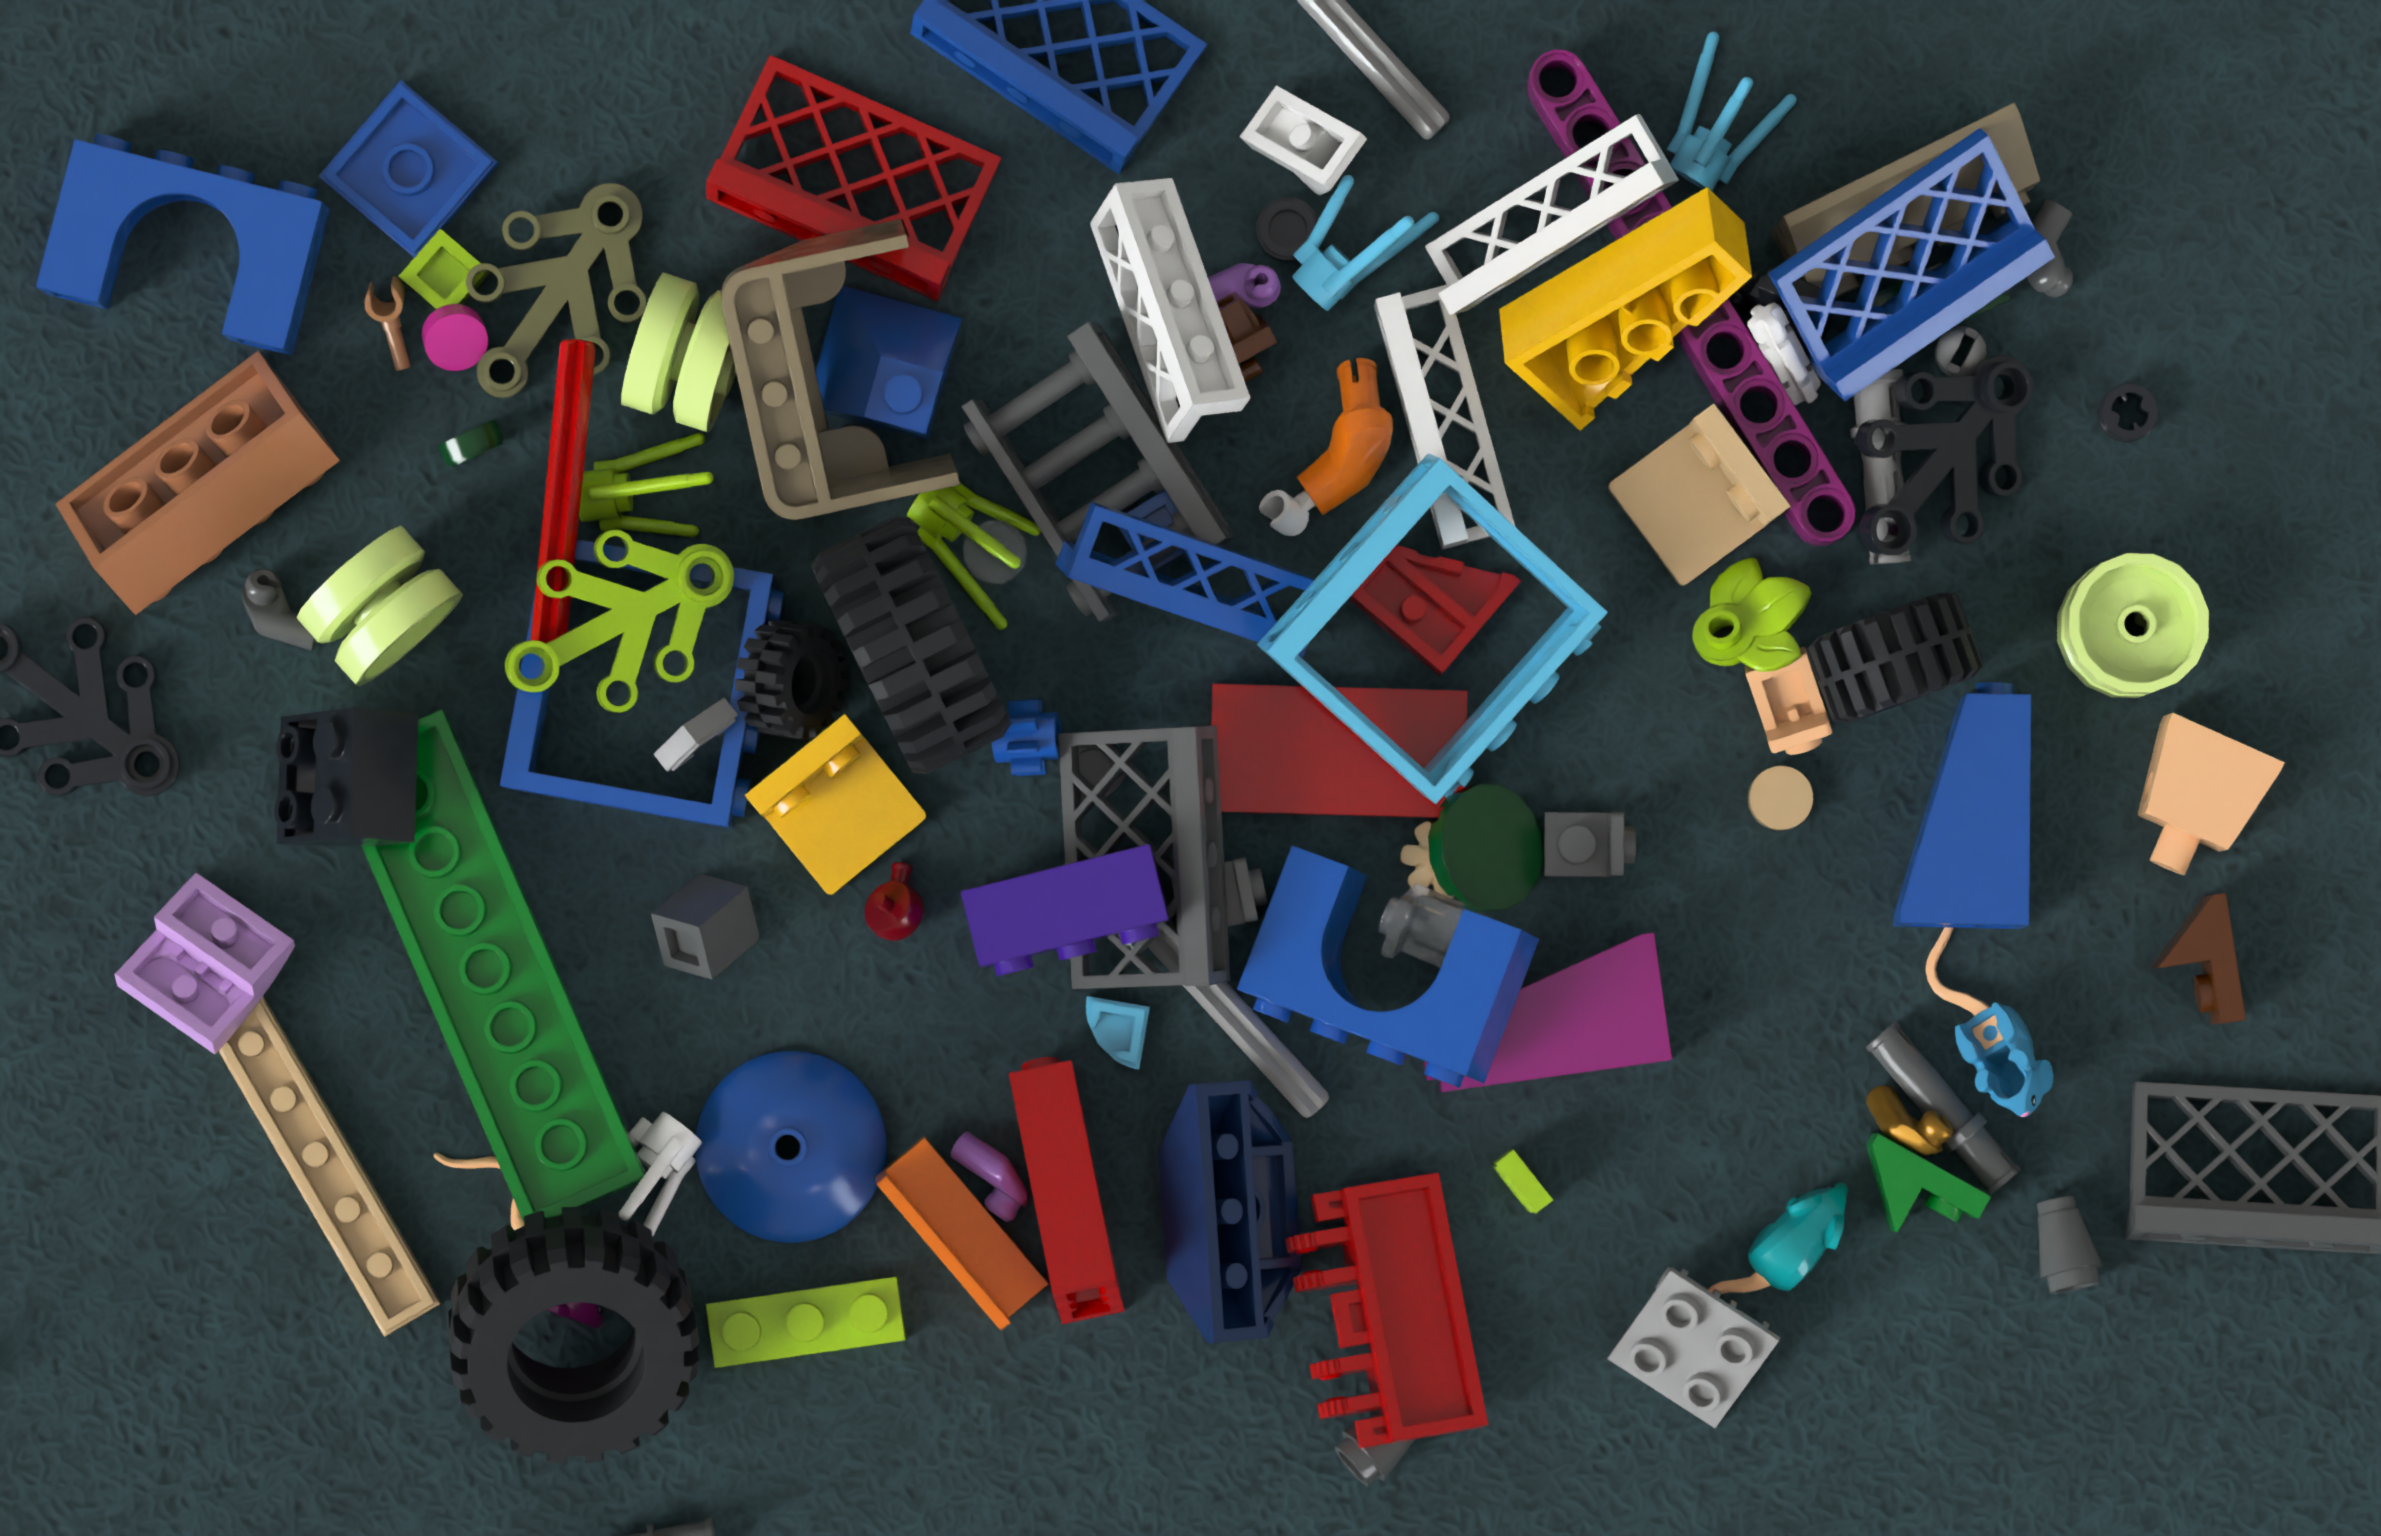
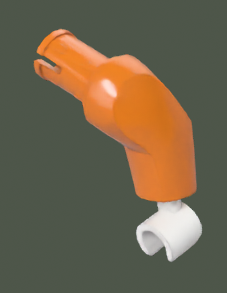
M1356 358L1358 382L1356 375L1352 373L1350 360L1344 361L1336 368L1343 412L1334 423L1328 449L1297 476L1305 490L1294 498L1284 491L1275 490L1265 495L1262 499L1259 510L1262 514L1273 520L1270 523V527L1286 536H1296L1302 533L1309 521L1308 510L1316 506L1320 513L1324 515L1369 485L1383 462L1391 443L1393 418L1380 405L1377 382L1378 370L1377 364L1374 361L1366 358Z

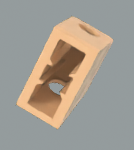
M2175 713L2163 716L2159 725L2138 810V816L2164 827L2149 860L2167 870L2185 875L2199 843L2219 852L2228 850L2281 772L2285 762Z

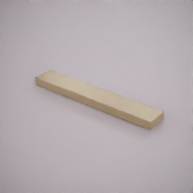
M263 996L240 1027L222 1046L219 1053L385 1337L442 1304Z

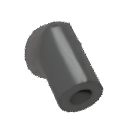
M2046 199L2032 224L2035 230L2046 238L2055 258L2027 276V280L2037 292H2044L2049 297H2060L2071 288L2073 274L2070 268L2065 267L2057 241L2073 214L2060 204Z
M258 569L250 573L242 587V601L256 632L264 637L313 651L317 645V640L297 619L298 614L291 612L279 577L268 569Z

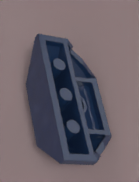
M1250 1080L1189 1084L1158 1150L1167 1280L1207 1343L1268 1338L1274 1326L1273 1319L1285 1304L1293 1288V1278L1298 1276L1302 1269L1301 1255L1288 1253L1285 1238L1299 1235L1293 1141L1273 1112L1257 1096L1259 1092Z

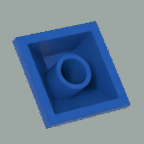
M842 286L835 300L816 368L824 412L929 441L963 319Z

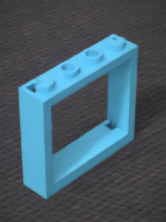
M1428 453L1257 645L1424 797L1437 804L1443 796L1447 797L1453 794L1460 785L1463 787L1467 785L1474 773L1470 766L1486 748L1492 752L1510 737L1517 725L1513 718L1529 700L1535 704L1552 690L1560 677L1555 671L1572 652L1578 656L1593 644L1590 640L1600 630L1601 626L1598 623L1608 612L1441 458ZM1444 493L1568 608L1426 767L1422 768L1298 654Z

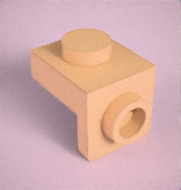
M1805 647L1800 648L1802 653L1800 659L1776 671L1758 672L1748 666H1744L1771 753L1785 750L1786 754L1789 755L1801 754L1818 747L1822 743L1823 737L1833 733Z

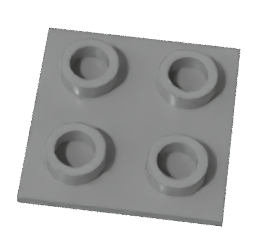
M1668 1267L1656 1284L1655 1292L1613 1349L1608 1360L1713 1428H1716L1781 1337L1768 1330L1770 1324L1765 1320L1759 1323L1741 1310H1737V1302L1731 1299L1726 1303L1720 1299V1291L1715 1289L1711 1293L1706 1290L1707 1288L1688 1277V1271L1684 1268L1678 1272L1674 1268Z

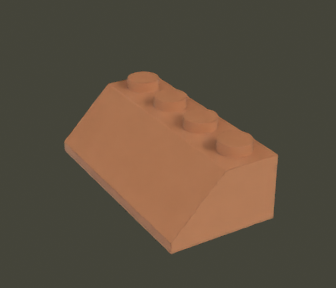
M257 351L55 505L93 568L128 608L137 615L151 603L164 598L171 591L172 587L201 565L217 558L225 547L254 525L266 521L273 514L274 510L303 488L313 485L320 480L324 473L340 460L263 355Z

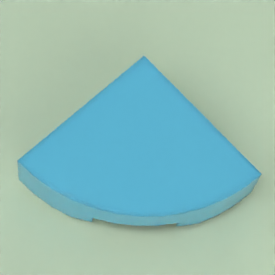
M1087 996V1021L1098 1045L1115 1061L1139 1070L1150 1007Z

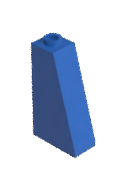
M1977 683L1976 693H1966L1959 699L1893 913V927L2022 929L2029 925L2031 694H2014V684Z

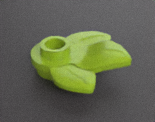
M1747 558L1732 564L1713 583L1710 590V608L1704 611L1694 624L1692 639L1697 652L1704 660L1712 664L1733 666L1742 662L1758 672L1776 671L1792 664L1802 657V653L1797 642L1787 630L1805 610L1812 594L1809 586L1788 577H1769L1763 579L1762 570L1756 558ZM1734 627L1733 631L1724 638L1713 636L1721 628Z

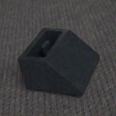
M352 707L282 716L280 733L276 744L277 756L279 758V789L274 808L275 820L277 822V844L384 846L415 842L418 714Z

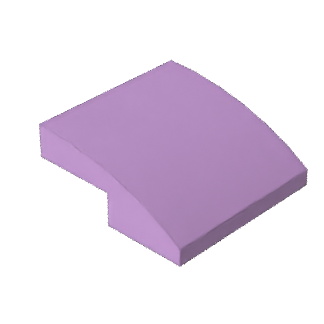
M195 873L154 916L156 930L115 973V979L119 988L210 1052L216 1054L261 1000L293 951L295 943L289 936L198 873Z

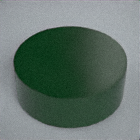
M494 419L438 445V448L446 465H450L452 468L502 445V441L505 439Z

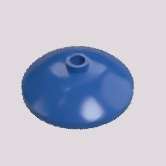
M781 1051L769 1053L749 1060L734 1069L716 1086L703 1107L696 1130V1136L702 1141L701 1146L695 1152L697 1169L703 1187L712 1203L738 1228L759 1238L775 1242L799 1243L825 1237L846 1226L860 1214L872 1199L878 1188L875 1177L884 1170L886 1164L887 1137L885 1125L879 1107L870 1091L860 1079L844 1066L829 1058L809 1052ZM784 1135H792L800 1143V1152L792 1160L783 1159L777 1153V1142Z

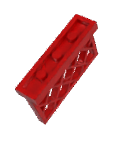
M770 55L721 158L716 159L706 180V199L799 241L901 219L907 235L908 248L847 260L846 262L938 302L948 281L949 272L1000 166L1001 157ZM775 78H781L801 87L808 107L774 118L766 97ZM813 93L828 100L816 103ZM842 107L859 113L866 133L832 144L821 115ZM761 109L766 121L753 126ZM813 118L824 147L790 159L779 129ZM871 119L886 126L874 129ZM901 132L916 138L923 159L890 170L879 140ZM771 133L782 162L757 170L736 159L745 141ZM871 144L882 173L848 185L837 155ZM929 145L943 150V152L932 155ZM828 158L840 188L818 196L802 190L795 170ZM961 158L982 168L974 187L948 196L937 166ZM928 169L940 199L906 211L895 181ZM786 173L790 184L775 177ZM886 184L898 214L875 222L861 216L853 195ZM844 199L848 210L833 202ZM966 202L959 219H957L953 206ZM944 210L953 231L944 251H939L919 242L911 221Z

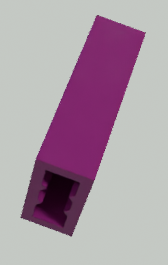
M1654 933L1637 935L1522 987L1485 1083L1464 1076L1462 1084L1458 1088L1439 1080L1440 1092L1672 1060ZM1423 1061L1424 1069H1426L1428 1062ZM1426 1075L1427 1081L1437 1080Z

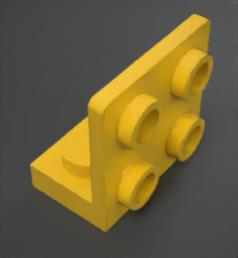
M845 714L745 794L758 813L770 823L817 883L829 895L835 894L926 819L925 811Z

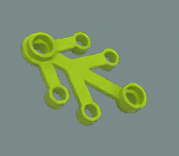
M607 530L601 533L596 538L593 547L594 556L601 565L607 568H621L628 564L667 579L644 592L578 572L571 563L565 560L547 561L540 567L537 573V585L543 594L551 598L571 596L609 608L610 610L546 644L536 640L518 643L509 651L505 660L507 678L519 690L525 692L544 691L556 681L559 675V666L622 634L611 673L600 681L596 695L599 704L605 710L616 713L626 712L635 705L638 698V689L635 682L655 617L679 603L669 644L662 646L656 652L653 659V668L657 676L666 682L678 683L686 680L694 670L695 661L692 651L705 609L721 603L729 595L733 587V566L727 555L720 549L712 545L696 544L685 548L676 555L635 542L629 534L622 530ZM613 536L620 538L625 544V554L616 562L607 559L603 552L605 541ZM697 564L707 566L711 572V581L703 589L696 588L690 581V571ZM556 566L565 569L569 577L567 586L559 592L550 589L546 582L548 571ZM670 651H678L685 660L684 669L675 676L668 674L663 667V659ZM530 653L535 654L542 664L541 672L532 679L525 678L519 670L520 660L523 656ZM614 681H621L628 688V698L619 706L611 704L606 696L608 686Z

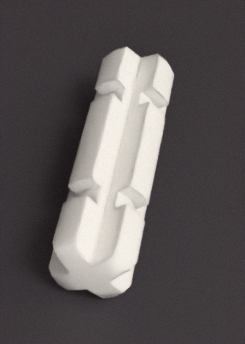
M1776 303L1768 304L1765 307L1760 304L1756 305L1751 310L1752 318L1748 321L1747 326L1756 342L1759 343L1758 346L1792 403L1797 405L1806 401L1810 404L1818 397L1816 390L1820 387L1821 382L1810 365V361L1792 327L1788 325L1789 321L1780 305Z

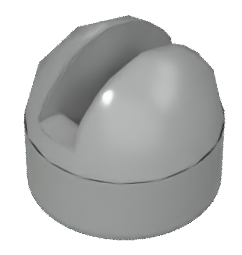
M1956 326L1940 336L1941 338L1936 342L1934 349L1935 361L1938 367L1950 377L1973 375L1977 366L1987 356V346L1984 338L1975 329L1967 326ZM1966 335L1972 338L1974 342L1962 366L1959 367L1950 361L1957 352L1963 336Z

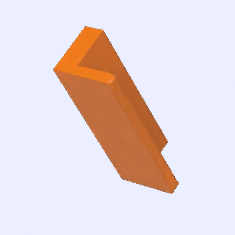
M925 1136L875 1177L877 1186L1001 1331L1011 1323L1009 1318L1048 1285V1281Z

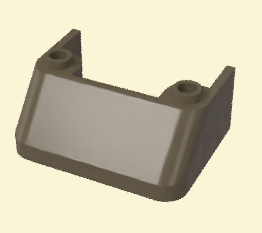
M901 219L802 240L738 267L727 276L722 285L721 305L763 495L770 509L783 518L792 520L804 519L960 485L951 453L888 466L883 442L872 429L860 424H847L828 428L802 307L824 303L838 294L846 276L844 261L908 248L907 235Z

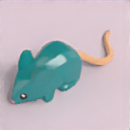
M1839 1182L1828 1187L1811 1190L1802 1194L1799 1198L1792 1197L1788 1201L1785 1211L1775 1223L1768 1224L1758 1234L1748 1251V1261L1755 1273L1750 1277L1721 1281L1712 1285L1708 1291L1712 1293L1716 1289L1721 1294L1747 1293L1761 1290L1768 1286L1783 1291L1793 1289L1815 1267L1827 1248L1836 1250L1844 1229V1214L1848 1195L1847 1185Z

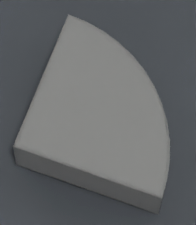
M723 698L683 724L654 753V756L667 772L671 769L674 771L694 756L693 753L701 745L726 731L736 721L735 718L738 714L727 700Z

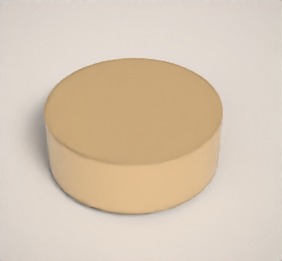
M1775 766L1766 769L1756 776L1749 787V810L1755 820L1768 829L1787 830L1802 823L1811 811L1813 805L1812 787L1807 778L1794 768Z

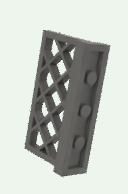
M1217 725L1059 733L1065 865L1083 861L1084 855L1091 859L1111 854L1126 835L1138 846L1150 844L1157 867L1160 866L1175 881L1176 897L1167 906L1170 920L1177 914V927L1171 921L1157 924L1159 933L1163 930L1178 945L1179 972H1160L1142 955V952L1154 938L1138 941L1133 946L1131 943L1122 945L1120 934L1109 936L1108 938L1125 954V957L1110 974L1090 975L1089 954L1071 958L1072 989L1175 985L1207 986L1230 982ZM1167 741L1169 769L1154 784L1131 761L1148 742ZM1117 743H1132L1123 754L1113 745ZM1078 745H1097L1115 762L1095 787L1079 773ZM1123 771L1147 793L1127 818L1103 796ZM1169 785L1170 799L1163 793ZM1080 790L1087 796L1082 803ZM1155 801L1171 816L1172 833L1159 849L1135 827ZM1095 804L1118 826V829L1099 851L1082 836V819ZM1172 849L1174 863L1166 857ZM1134 963L1144 973L1125 972Z
M2135 1081L2132 1090L2129 1212L2126 1214L2125 1239L2381 1254V1096ZM2148 1098L2172 1099L2190 1120L2165 1141L2147 1122ZM2189 1101H2206L2209 1103L2198 1112ZM2220 1102L2236 1103L2254 1122L2231 1145L2204 1118ZM2252 1104L2274 1106L2262 1116ZM2283 1106L2300 1107L2318 1126L2294 1149L2268 1122ZM2316 1108L2337 1110L2326 1119ZM2346 1110L2374 1111V1138L2359 1152L2331 1125ZM2194 1125L2221 1152L2198 1175L2171 1148ZM2258 1129L2285 1156L2262 1179L2235 1151ZM2322 1132L2349 1159L2326 1182L2299 1155ZM2148 1138L2157 1150L2146 1159ZM2374 1148L2372 1168L2363 1157ZM2162 1154L2189 1182L2173 1198L2145 1196L2146 1169ZM2226 1158L2253 1186L2237 1201L2220 1200L2202 1181ZM2289 1162L2316 1189L2301 1205L2284 1204L2266 1184ZM2355 1166L2373 1185V1208H2349L2330 1187ZM2195 1188L2204 1199H2188L2183 1197ZM2259 1192L2268 1203L2247 1201ZM2320 1196H2323L2332 1207L2311 1205Z

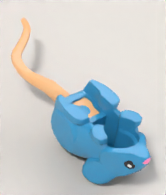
M1944 928L1926 962L1928 983L1934 993L1943 1000L1956 1004L1974 1015L1968 1022L1955 1027L1956 1043L1963 1059L1969 1064H1973L1978 1072L1975 1077L1977 1090L1983 1093L1988 1092L1991 1094V1099L1997 1104L2011 1110L2020 1117H2027L2038 1107L2043 1095L2052 1088L2054 1078L2052 1066L2046 1059L2035 1060L2030 1032L2020 1015L2013 1008L1997 1002L1991 1004L1992 1007H1990L1978 998L1968 993L1950 989L1940 982L1936 971L1937 963L1953 931V928Z

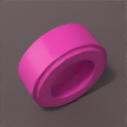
M461 304L442 306L433 311L424 322L422 340L427 356L436 366L444 370L461 371L477 364L487 350L488 335L481 316L468 306Z

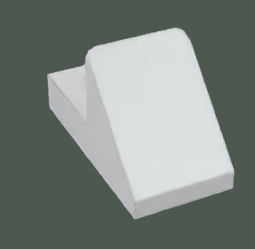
M1277 85L1240 135V138L1253 150L1294 172L1319 196L1332 189L1367 140L1359 131Z

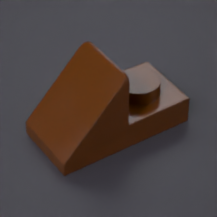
M2226 893L2203 896L2151 965V969L2201 962L2203 974L2194 975V993L2199 1012H2209L2211 1024L2246 1020Z

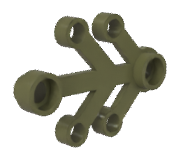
M615 183L601 184L591 189L584 196L580 208L537 216L526 211H516L505 219L502 226L503 237L511 248L518 251H526L533 248L539 239L576 234L582 235L567 256L502 268L482 263L474 266L469 271L466 278L467 290L472 298L481 303L494 302L505 293L546 286L506 345L490 349L479 360L477 378L486 393L495 398L507 399L516 396L524 389L529 376L526 361L567 301L569 303L575 339L590 341L603 350V361L600 365L594 367L593 375L602 373L608 367L611 358L610 350L600 336L588 271L604 249L614 288L608 298V307L611 315L623 323L635 322L643 316L647 306L646 297L643 291L637 287L629 241L640 230L643 213L638 198L630 189ZM614 203L622 209L623 218L619 224L609 227L599 221L598 212L603 205ZM519 219H525L534 226L532 238L524 243L516 242L510 237V227ZM480 272H491L497 277L498 286L492 294L481 295L475 291L473 281ZM622 292H632L639 298L640 306L632 315H623L615 308V300ZM499 360L509 361L515 369L514 377L505 384L494 382L490 376L491 366Z

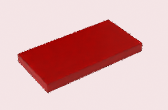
M1212 684L1211 725H1217L1221 812L1439 818L1440 812L1444 808L1440 807V805L1446 799L1445 796L1437 804L1424 797L1303 686ZM1334 687L1422 768L1426 767L1467 721L1468 691ZM1460 785V786L1456 789V791H1458V790H1460V789H1462V788H1464V787H1463L1462 785Z

